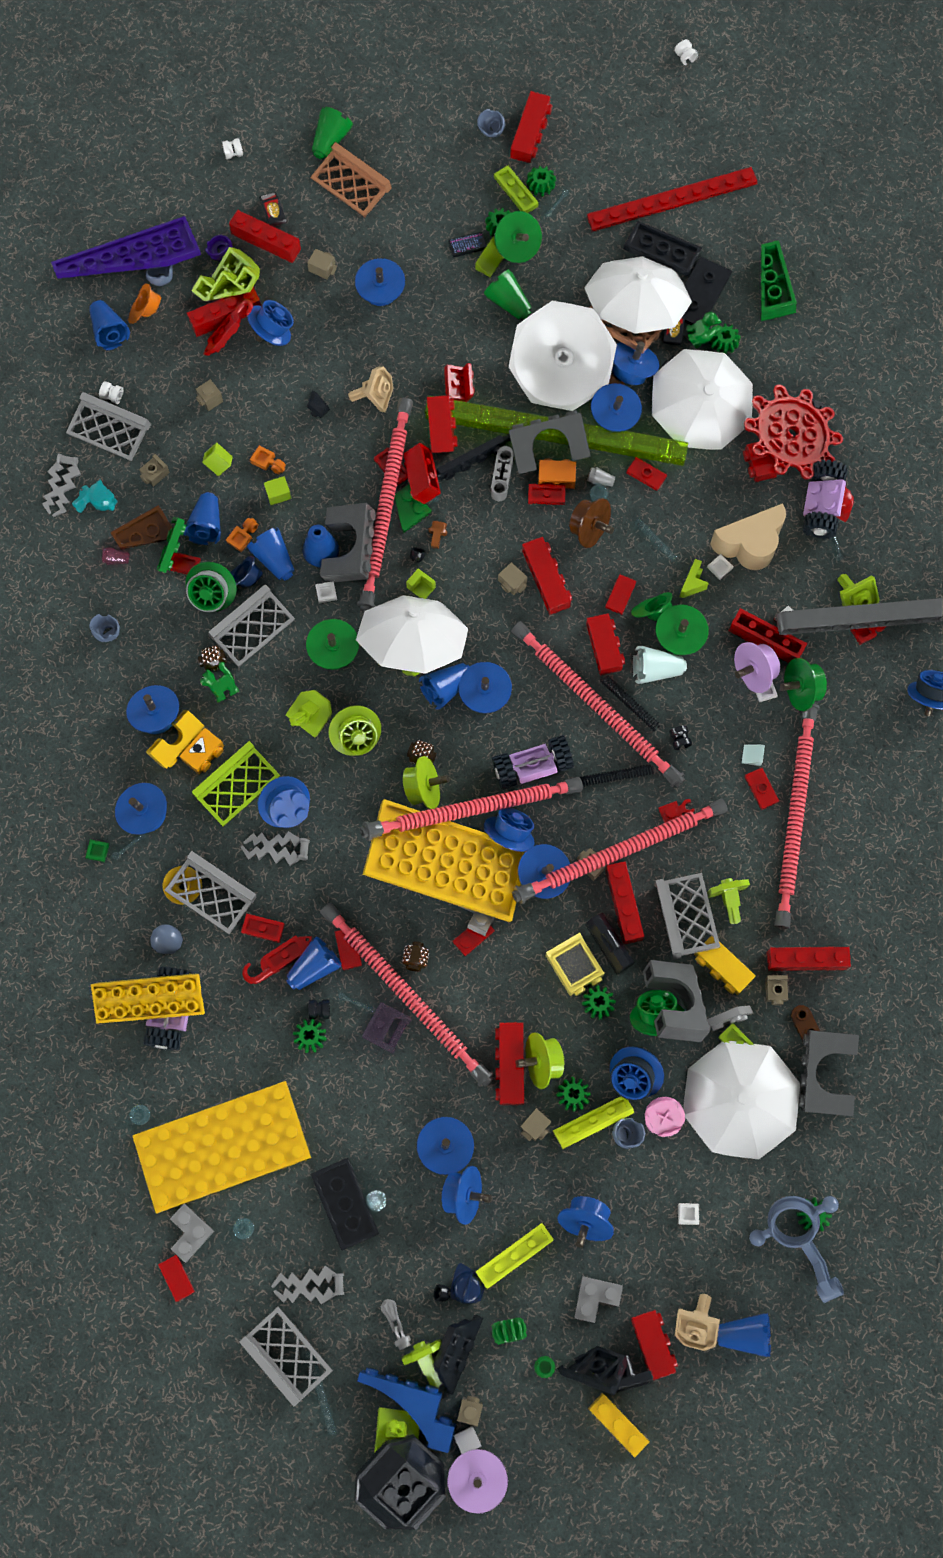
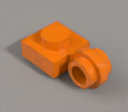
M260 445L250 458L251 464L265 471L271 465V470L276 474L283 473L286 466L280 459L274 461L275 453Z
M247 518L244 521L243 530L236 526L226 539L228 544L240 552L252 540V536L248 533H254L258 528L257 521L253 518Z

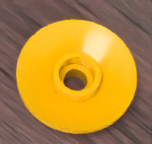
M178 866L166 874L163 880V891L171 902L184 905L165 892L166 887L182 867ZM187 867L184 871L185 878L196 877V871L191 867ZM197 880L186 882L187 892L199 890ZM183 882L176 883L171 890L176 894L184 893L185 889L181 890L179 888ZM200 894L188 895L189 902L191 903L196 900Z

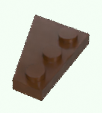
M158 505L110 533L120 550L167 540L168 532L172 526Z

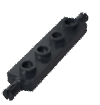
M510 433L504 436L499 435L436 469L437 478L441 481L444 479L449 480L455 476V473L470 469L472 464L484 462L487 456L491 454L497 455L499 448L511 441Z

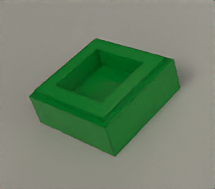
M90 839L85 858L105 863L110 844Z

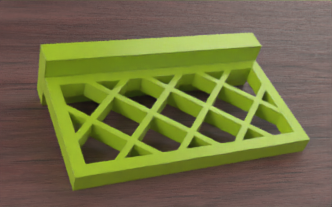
M248 741L192 791V795L224 827L251 803L270 781L280 777V775L254 748V745ZM253 754L260 759L259 767L248 766V759ZM236 769H245V779H233L234 771ZM248 769H258L259 780H247ZM261 770H270L274 776L269 781L261 780ZM223 781L231 782V792H219V784ZM233 782H245L244 793L233 792ZM247 782L258 783V791L246 793ZM208 794H217L216 805H208L203 799ZM219 794L230 795V806L218 805ZM233 795L244 796V803L241 806H232ZM218 808H230L229 817L224 821L218 816Z

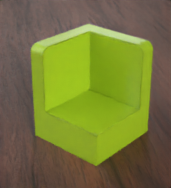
M216 442L204 453L202 463L217 476H220L231 466L233 457Z
M285 476L264 482L270 505L292 499Z
M419 568L406 582L407 588L423 599H426L436 588V582Z

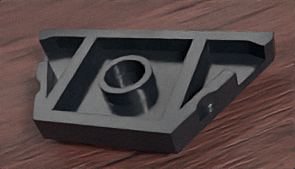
M474 1315L470 1321L464 1319L459 1323L448 1326L433 1363V1368L438 1374L439 1381L445 1385L444 1391L450 1395H453L461 1373L466 1367L467 1358L474 1347L475 1338L484 1319L478 1315Z
M596 1346L587 1353L574 1358L575 1364L567 1368L561 1365L557 1369L562 1376L614 1395L628 1361L625 1355Z

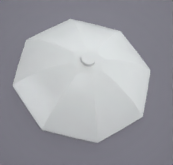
M645 257L603 263L584 288L593 309L600 319L635 334L674 328L692 303L677 272Z
M551 301L517 325L509 369L531 403L573 411L592 399L601 387L609 384L617 344L593 308Z
M683 349L653 375L652 416L680 447L722 449L744 430V421L747 418H752L753 384L725 353Z
M403 595L365 611L356 641L382 667L425 674L462 657L468 628L441 602Z
M729 1041L730 1043L721 1042L688 1068L683 1108L685 1118L712 1152L735 1157L760 1159L796 1131L800 1083L771 1046L749 1045L747 1043L736 1044V1041Z

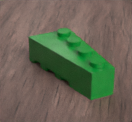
M779 240L761 245V321L796 313L797 302Z

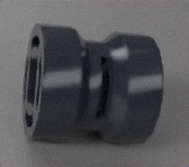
M688 726L675 727L669 731L670 737L674 740V750H680L679 746L684 745L685 748L692 746V741L688 737Z
M315 999L309 1000V1019H316L318 1016L323 1019H330V1000L323 999L319 1003Z

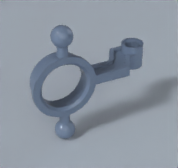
M788 1196L781 1198L771 1206L768 1212L769 1228L764 1231H752L749 1236L750 1242L754 1246H762L766 1239L772 1236L786 1247H801L813 1265L818 1281L816 1289L821 1300L826 1303L844 1295L840 1281L837 1277L830 1278L826 1263L812 1242L819 1230V1214L825 1211L828 1213L835 1212L839 1206L837 1199L833 1196H827L823 1199L822 1204L815 1207L810 1201L801 1197ZM798 1209L810 1217L812 1226L802 1236H787L777 1228L775 1223L777 1216L784 1210Z

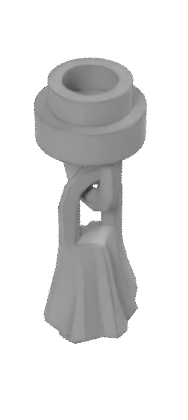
M390 1299L384 1300L380 1306L381 1311L396 1334L397 1341L394 1342L395 1346L402 1350L411 1345V1338L409 1335H404L395 1301ZM397 1321L398 1326H394L393 1322Z

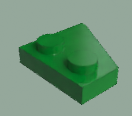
M409 484L395 494L403 533L432 513V510L426 504L413 499Z

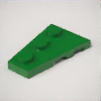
M173 517L171 523L175 525L168 532L167 542L169 543L162 550L156 570L166 573L167 570L170 571L173 565V560H171L173 552L177 553L180 545L177 541L180 535L183 536L186 529L185 520Z

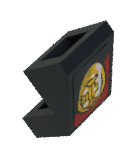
M276 192L259 197L269 225L277 226L287 223Z
M685 313L674 328L665 329L663 344L681 346Z

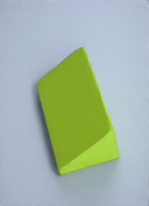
M495 237L491 239L475 264L476 270L489 277L493 275L503 260V257L497 250Z

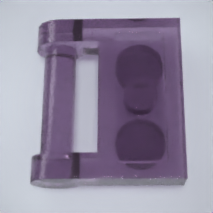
M380 1002L362 1038L394 1054L396 1051L395 1047L407 1024L411 1023L412 1018ZM395 1018H398L401 1021L389 1043L383 1042Z

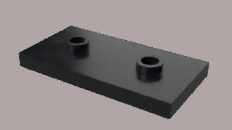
M638 221L623 249L688 276L701 253L702 247Z
M700 257L685 284V288L692 301L685 313V323L693 325L698 320H702L705 313L712 311L732 275V270Z
M349 1158L311 1173L341 1251L379 1235Z

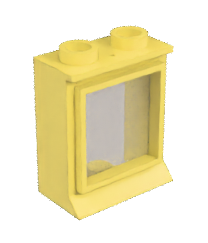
M581 933L576 934L546 952L548 961L570 996L573 994L578 996L586 991L584 987L589 984L595 986L603 981L601 977L605 973L588 948Z

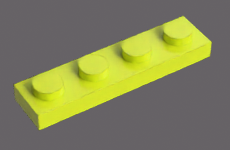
M620 1096L553 1130L562 1149L633 1114L634 1110L628 1099Z
M541 1223L475 1273L486 1289H488L554 1241L543 1223Z

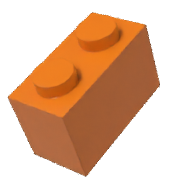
M553 459L539 460L538 484L565 485V488L575 489L576 461L569 459L554 461Z

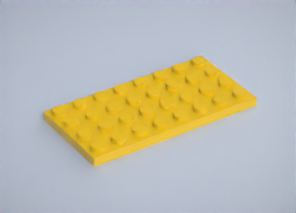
M384 799L380 806L377 821L393 822L396 821L397 816L421 811ZM446 821L412 830H404L403 832L393 829L389 833L382 834L380 837L372 838L363 875L511 922L516 906L512 891H514V886H520L521 884L518 876V865L525 852L505 848L492 840L487 833Z
M286 1081L132 1135L156 1214L311 1158Z

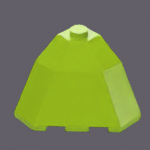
M229 247L212 277L200 276L192 292L203 301L249 293L259 278L260 268L240 249Z

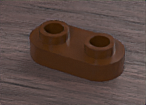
M798 1005L792 1010L791 1019L802 1041L804 1034H807V1030L820 1031L808 1007ZM799 1012H803L805 1014V1018H800L798 1015Z

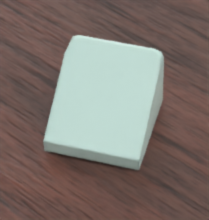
M744 745L742 763L761 766L765 745Z

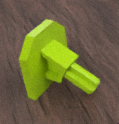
M841 574L837 579L844 589L840 591L843 606L879 603L880 599L875 577L870 576L856 584L852 582L847 574Z
M311 690L299 694L286 713V716L289 718L291 726H300L315 738L331 717L332 710L330 701L316 690Z
M732 878L724 879L721 881V884L710 888L707 892L708 898L722 896L723 903L727 908L730 924L741 922L738 907L741 905L738 891L745 890L750 885L748 879L735 881Z
M440 1339L425 1344V1341L419 1342L413 1346L414 1350L411 1353L402 1357L403 1364L407 1365L417 1360L430 1386L438 1388L442 1383L439 1381L438 1374L433 1368L434 1359L431 1353L439 1350L442 1342Z
M387 1408L378 1409L375 1452L386 1440L404 1438L412 1434L417 1438L419 1437V1426L407 1411Z

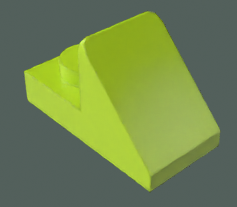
M694 560L679 597L685 598L707 590L709 583L699 579L703 571L700 568L702 561Z

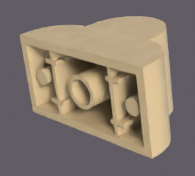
M783 503L716 529L710 543L712 549L718 555L721 554L726 558L737 557L740 564L750 570H760L767 567L778 546V535L786 518V510Z

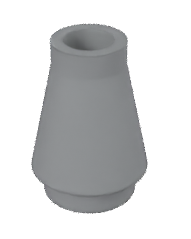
M591 467L587 481L593 485L612 487L615 476L598 467Z

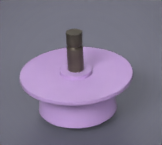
M751 642L742 643L736 649L734 658L737 670L735 672L736 678H742L747 687L753 692L763 693L767 691L773 679L777 678L780 672L779 659L774 650L766 644L756 645Z
M479 1449L467 1451L460 1455L450 1468L448 1475L450 1495L459 1507L468 1512L484 1513L492 1510L502 1501L507 1490L508 1480L505 1467L499 1458L488 1451Z

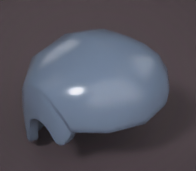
M486 109L480 113L477 119L478 127L485 136L497 137L503 133L505 119L499 111Z
M172 265L148 268L146 270V279L155 286H164L173 277Z
M97 614L91 619L89 624L92 635L101 642L113 641L120 632L118 620L109 614L107 616ZM111 628V630L103 635L105 629Z
M166 924L155 928L150 938L152 948L161 954L175 953L181 947L183 941L181 932L176 927Z
M633 1118L620 1119L614 1125L612 1131L615 1143L624 1149L638 1147L644 1141L646 1134L643 1124L634 1121Z

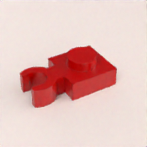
M886 626L850 629L859 645L875 638L877 636L875 631L881 632Z
M686 799L679 806L677 801L659 807L658 810L663 822L666 823L682 814H688L690 811L694 813V808L688 810L685 807L686 804L691 803V800Z

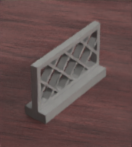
M82 392L80 396L81 402L66 433L132 461L151 423L144 417ZM83 408H89L92 415L83 418L81 414ZM106 415L108 422L99 425L96 417ZM94 418L96 427L87 430L84 422ZM119 421L122 422L124 429L115 432L112 424ZM82 423L83 432L78 434L72 432L76 425ZM110 425L112 433L103 437L101 428ZM135 428L139 429V435L131 439L129 431ZM98 430L101 438L94 441L91 440L88 433ZM126 432L129 440L119 444L117 435ZM114 437L117 445L107 447L105 440ZM130 444L132 450L129 455H126L122 452L121 447Z
M265 584L209 631V637L221 649H224L228 657L240 667L291 624L295 618ZM271 598L275 603V610L264 609V602ZM252 612H261V622L250 621V614ZM263 612L275 613L274 623L263 622ZM277 613L285 614L289 620L285 623H276ZM239 623L247 624V634L235 633L236 626ZM249 624L260 625V635L249 634ZM262 625L274 626L273 633L271 635H262ZM225 635L233 636L232 646L224 645L220 639ZM235 636L246 637V647L234 646ZM248 637L260 638L259 645L257 647H248ZM234 649L245 650V657L238 661L234 657Z
M191 851L187 856L188 859L166 887L165 892L227 934H230L251 903L257 898L256 894ZM189 865L196 870V877L185 878L184 871ZM209 878L212 881V887L201 889L199 879ZM197 880L199 890L187 892L186 882ZM183 882L184 893L176 894L171 890L176 883ZM224 888L228 891L229 898L217 900L216 890ZM213 891L215 901L203 903L202 892ZM199 893L201 903L191 904L188 895ZM240 899L246 903L241 910L233 911V900ZM229 901L231 912L219 914L218 903ZM216 904L217 914L207 915L204 906ZM232 915L233 922L228 928L221 924V916Z
M702 873L666 881L664 879L656 880L657 892L673 959H679L683 955L720 948ZM699 879L700 887L697 891L688 887L690 881ZM677 884L682 889L678 895L670 892L669 885ZM685 889L694 894L690 902L680 898ZM697 896L705 901L702 909L692 905ZM677 901L687 905L682 914L674 910V905ZM689 908L699 912L694 921L684 916ZM701 914L709 918L706 928L696 923ZM682 919L691 923L687 932L678 926ZM694 926L703 930L699 939L689 934ZM708 933L713 936L715 943L707 945L701 940ZM686 937L696 942L693 948L684 950L683 942Z
M279 1307L239 1341L293 1407L333 1371ZM277 1313L283 1319V1328H271V1319ZM268 1322V1328H262ZM286 1323L291 1329H285ZM259 1330H268L267 1343H259L253 1335ZM271 1330L282 1331L281 1344L270 1343ZM285 1331H293L297 1335L296 1344H284ZM299 1339L304 1343V1345H299ZM269 1346H281L280 1359H272L269 1356ZM284 1346L296 1347L295 1360L283 1359ZM299 1347H305L310 1350V1361L298 1360ZM313 1355L318 1361H313ZM283 1362H295L294 1375H285L282 1371ZM298 1363H310L309 1376H297ZM312 1363L321 1364L326 1369V1372L320 1377L312 1376ZM289 1378H294V1383ZM297 1378L309 1379L308 1389L302 1394L296 1388ZM311 1379H317V1380L311 1385Z

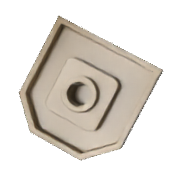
M379 366L372 369L369 380L362 382L363 387L349 392L348 395L352 402L367 397L380 412L386 413L393 391L392 376L384 367Z
M700 1294L697 1308L694 1312L683 1309L678 1310L675 1336L684 1346L702 1351L716 1347L720 1319L708 1316L712 1298L707 1294Z

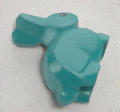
M99 479L90 488L86 485L82 486L79 491V497L72 502V505L79 513L84 511L89 502L97 510L113 511L118 501Z

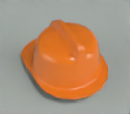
M149 284L142 286L137 299L131 307L128 318L130 324L136 323L141 316L149 317L153 315L159 307L161 296L151 291Z

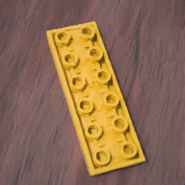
M199 974L91 984L96 1024L205 1014Z

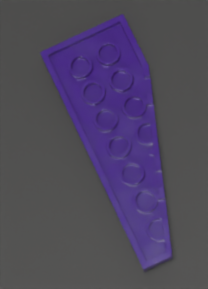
M183 216L51 263L57 279L166 267L201 255L186 217Z

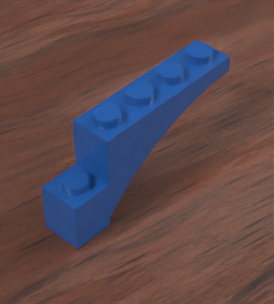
M366 1368V1371L362 1370L359 1373L358 1382L372 1386L385 1393L409 1413L428 1441V1448L445 1453L449 1452L456 1424L452 1423V1419L441 1416L440 1419L436 1418L443 1394L438 1392L437 1387L427 1385L426 1388L418 1386V1382L413 1380L400 1381L398 1376L392 1374L383 1376L378 1374L377 1370Z

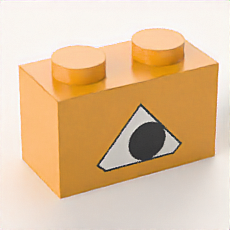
M204 728L183 751L180 758L185 764L200 774L202 771L206 772L210 768V762L214 757L218 758L223 753L224 744L219 738Z

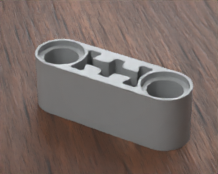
M508 446L499 448L497 452L491 484V497L495 501L505 500L508 494L514 452ZM508 456L509 459H502L501 457ZM502 468H505V473H504V475H503V480H501V479H500V474H501ZM502 489L503 492L498 493L495 490Z

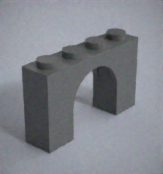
M577 410L566 412L565 417L559 418V414L548 417L549 421L541 422V419L530 421L531 425L524 427L523 423L513 425V429L509 430L519 474L538 470L533 452V443L536 436L546 429H557L566 436L573 461L591 457L581 413H577Z
M367 503L327 507L325 525L332 531L355 530L357 538L354 547L348 554L342 557L322 559L320 577L325 581H334L336 583L366 580L369 578V572L371 571L372 537L374 536L373 523L376 514L375 510Z
M650 960L642 971L646 988L671 991L680 997L686 1007V1011L661 1010L654 1020L657 1037L702 1042L710 1031V1025L707 1021L706 1009L703 1006L701 990L698 986L694 966Z
M807 1030V1034H804L803 1038L806 1054L802 1055V1066H805L804 1074H801L800 1086H803V1095L800 1094L799 1107H802V1111L853 1116L855 1096L829 1093L822 1089L816 1079V1068L820 1060L829 1054L858 1055L859 1035Z

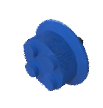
M289 776L276 778L270 781L259 795V814L271 826L294 827L302 823L308 816L310 807L309 791L305 784L297 778Z

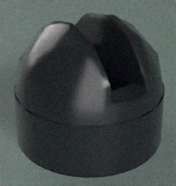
M418 547L411 548V560L414 561L416 559L417 563L423 561L426 551Z
M436 1285L434 1289L435 1301L445 1302L450 1298L448 1293L451 1290L448 1286Z

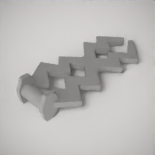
M58 454L57 462L47 471L53 477L48 480L53 491L43 496L47 501L42 504L47 512L51 514L49 506L55 505L51 498L59 497V500L55 502L60 510L52 514L53 517L67 512L63 504L70 502L64 493L76 488L71 479L81 475L77 466L79 462L77 457ZM60 464H71L72 466L67 468L70 473L62 475L67 484L58 487L55 483L62 480L56 472L64 469Z
M288 831L284 838L278 834L268 841L261 832L258 837L253 833L243 842L247 844L253 840V844L256 846L262 841L264 847L261 850L256 846L249 853L244 846H241L248 860L255 854L261 860L267 853H270L276 864L285 857L289 866H292L299 860H308L307 854L310 840L299 838ZM290 840L294 847L301 843L300 855L298 856L295 850L290 855L286 847L278 854L273 848L277 842H279L281 847L285 846Z
M326 1265L319 1276L310 1268L301 1281L293 1272H291L288 1279L280 1273L271 1287L274 1288L281 1280L288 1288L292 1284L295 1285L296 1289L293 1294L287 1288H285L283 1294L274 1290V1293L283 1303L287 1298L294 1303L302 1293L310 1302L316 1297L322 1305L336 1295H344V1273L337 1274ZM335 1277V1293H333L330 1287H328L324 1295L316 1287H314L311 1293L306 1288L311 1279L320 1287L324 1279L330 1283L331 1279Z

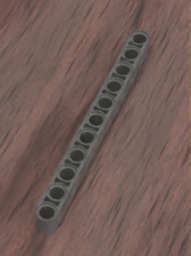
M943 598L783 611L776 614L775 617L780 635L942 622Z

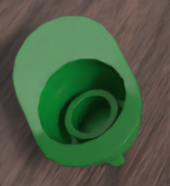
M666 592L644 600L632 609V616H647L657 622L662 612L672 607V593Z

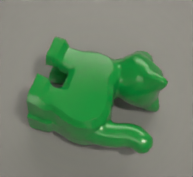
M714 312L705 313L702 320H698L693 325L686 326L688 333H692L688 334L689 341L696 349L699 348L703 343L710 341L712 336L721 330V326L717 324H720L722 321L718 319Z
M224 662L219 663V669L223 672L220 678L216 680L214 674L206 670L200 680L201 685L209 687L216 696L217 703L226 699L224 691L229 690L230 696L239 692L238 687L235 685L234 677L229 669L225 667Z

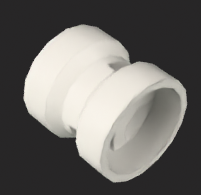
M683 40L675 47V52L681 57L683 65H687L685 60L690 59L691 62H694L698 57V53L695 49H692V44L689 40Z
M239 138L231 142H222L226 160L231 159L233 156H243Z
M105 381L101 385L99 397L100 399H109L112 403L119 404L124 392L123 387L118 385L112 386L111 383Z

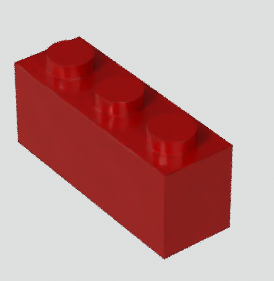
M451 395L427 397L432 453L455 451V447H458V438L454 436L456 418L452 417V410H455L454 399H451Z
M418 443L403 454L404 465L407 469L411 496L414 500L426 504L441 494L432 451L423 444Z
M609 613L587 618L586 626L600 676L622 671L625 658L623 653L620 654L619 652L620 640L614 634L616 629L614 619H610Z
M652 1310L631 1317L647 1370H651L653 1380L676 1373L675 1367H678L675 1355H670L668 1346H671L667 1333L663 1334L661 1326L664 1325L661 1314L656 1313V1310Z

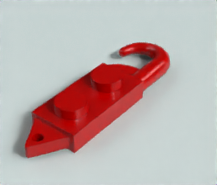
M243 300L231 314L229 313L207 340L208 345L204 355L209 356L214 352L218 353L226 345L227 341L237 332L240 326V314L248 306L246 315L251 313L253 309V302L251 300Z
M295 935L263 956L260 962L263 972L255 977L248 975L247 970L251 963H247L242 970L244 980L250 984H257L282 970L302 955L310 944L312 936L297 937Z

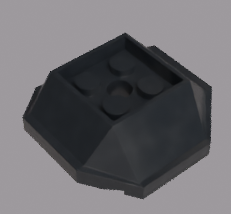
M413 1434L404 1438L386 1440L356 1473L355 1503L384 1529L416 1530L446 1497L444 1463ZM406 1484L403 1489L398 1490L401 1485Z

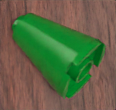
M322 107L312 146L313 155L320 160L327 158L332 151L331 147L334 143L339 144L353 126V122L348 117L346 120L341 117L342 113L336 109Z
M508 269L498 276V280L492 282L487 287L484 295L518 320H525L531 315L530 310L532 307L514 274Z

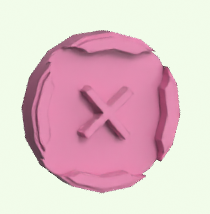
M659 1097L651 1101L646 1107L644 1114L645 1123L652 1133L658 1134V1136L667 1137L678 1133L685 1122L684 1109L674 1098Z

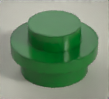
M547 1356L538 1358L534 1365L536 1374L541 1378L552 1376L555 1371L554 1361Z

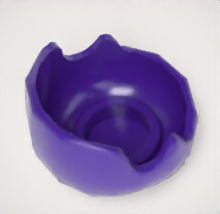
M217 235L210 241H207L205 251L213 260L221 261L228 248H233V244L227 236Z

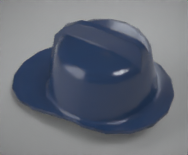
M249 556L232 570L231 574L235 579L236 585L250 587L259 580L263 572L254 563V557Z
M460 1263L453 1277L450 1292L451 1298L463 1304L480 1302L485 1289L484 1284L473 1269Z

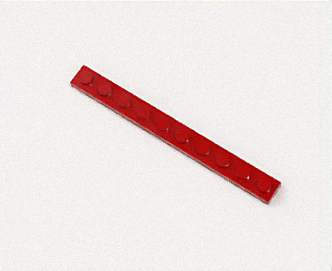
M752 167L592 212L587 214V219L593 232L753 186L758 181Z

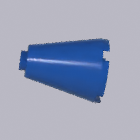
M98 300L91 304L89 310L94 338L99 347H103L104 350H112L121 346L120 342L129 339L130 330L128 325L104 301Z
M207 492L200 495L186 523L184 535L189 536V540L193 543L208 545L207 541L215 542L214 544H216L220 540L218 498L213 493Z
M314 525L309 529L302 548L303 556L311 565L321 567L322 559L338 557L339 544L323 526Z
M278 527L276 529L272 528L256 537L257 541L255 544L251 541L247 545V549L278 580L283 579L286 581L293 576L294 567Z
M461 663L424 674L419 678V682L422 681L423 684L420 687L423 695L431 705L432 701L437 706L435 709L443 708L459 692V682L464 671L470 667L469 665Z
M316 936L310 942L287 974L288 979L286 981L291 988L300 990L341 967L342 964L332 950L330 951L326 947L327 944Z
M768 1313L719 1324L717 1338L719 1346L770 1357L771 1345L769 1344L771 1336Z

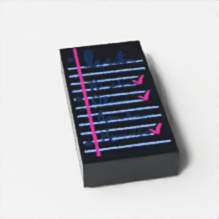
M483 232L448 240L453 258L482 251L487 247Z

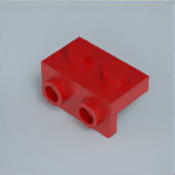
M467 363L464 367L447 364L444 367L446 395H451V399H454V402L467 403L474 396L475 392L472 381L474 373L471 363Z

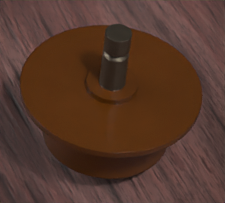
M599 498L594 502L583 500L575 507L570 518L569 527L572 534L578 535L579 542L583 547H593L604 532L609 534L614 532V527L609 525L611 517L609 501L604 498Z

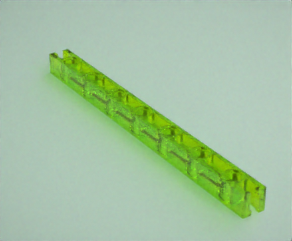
M454 400L455 410H452V417L456 418V425L508 434L509 430L513 429V425L523 423L524 427L531 425L530 421L533 420L549 421L548 417L457 400ZM426 404L425 419L429 420L428 406ZM584 424L589 449L684 466L689 442L628 431L613 432L601 426ZM557 429L543 430L535 438L569 445L566 436Z

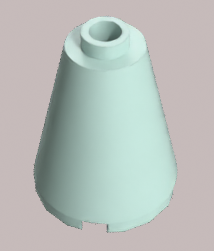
M637 646L635 649L638 653L633 656V676L637 674L638 680L635 681L637 684L680 676L687 669V662L682 656L645 646Z

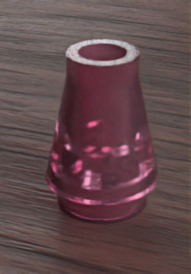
M111 547L103 548L102 563H106V565L128 564L130 553H125Z

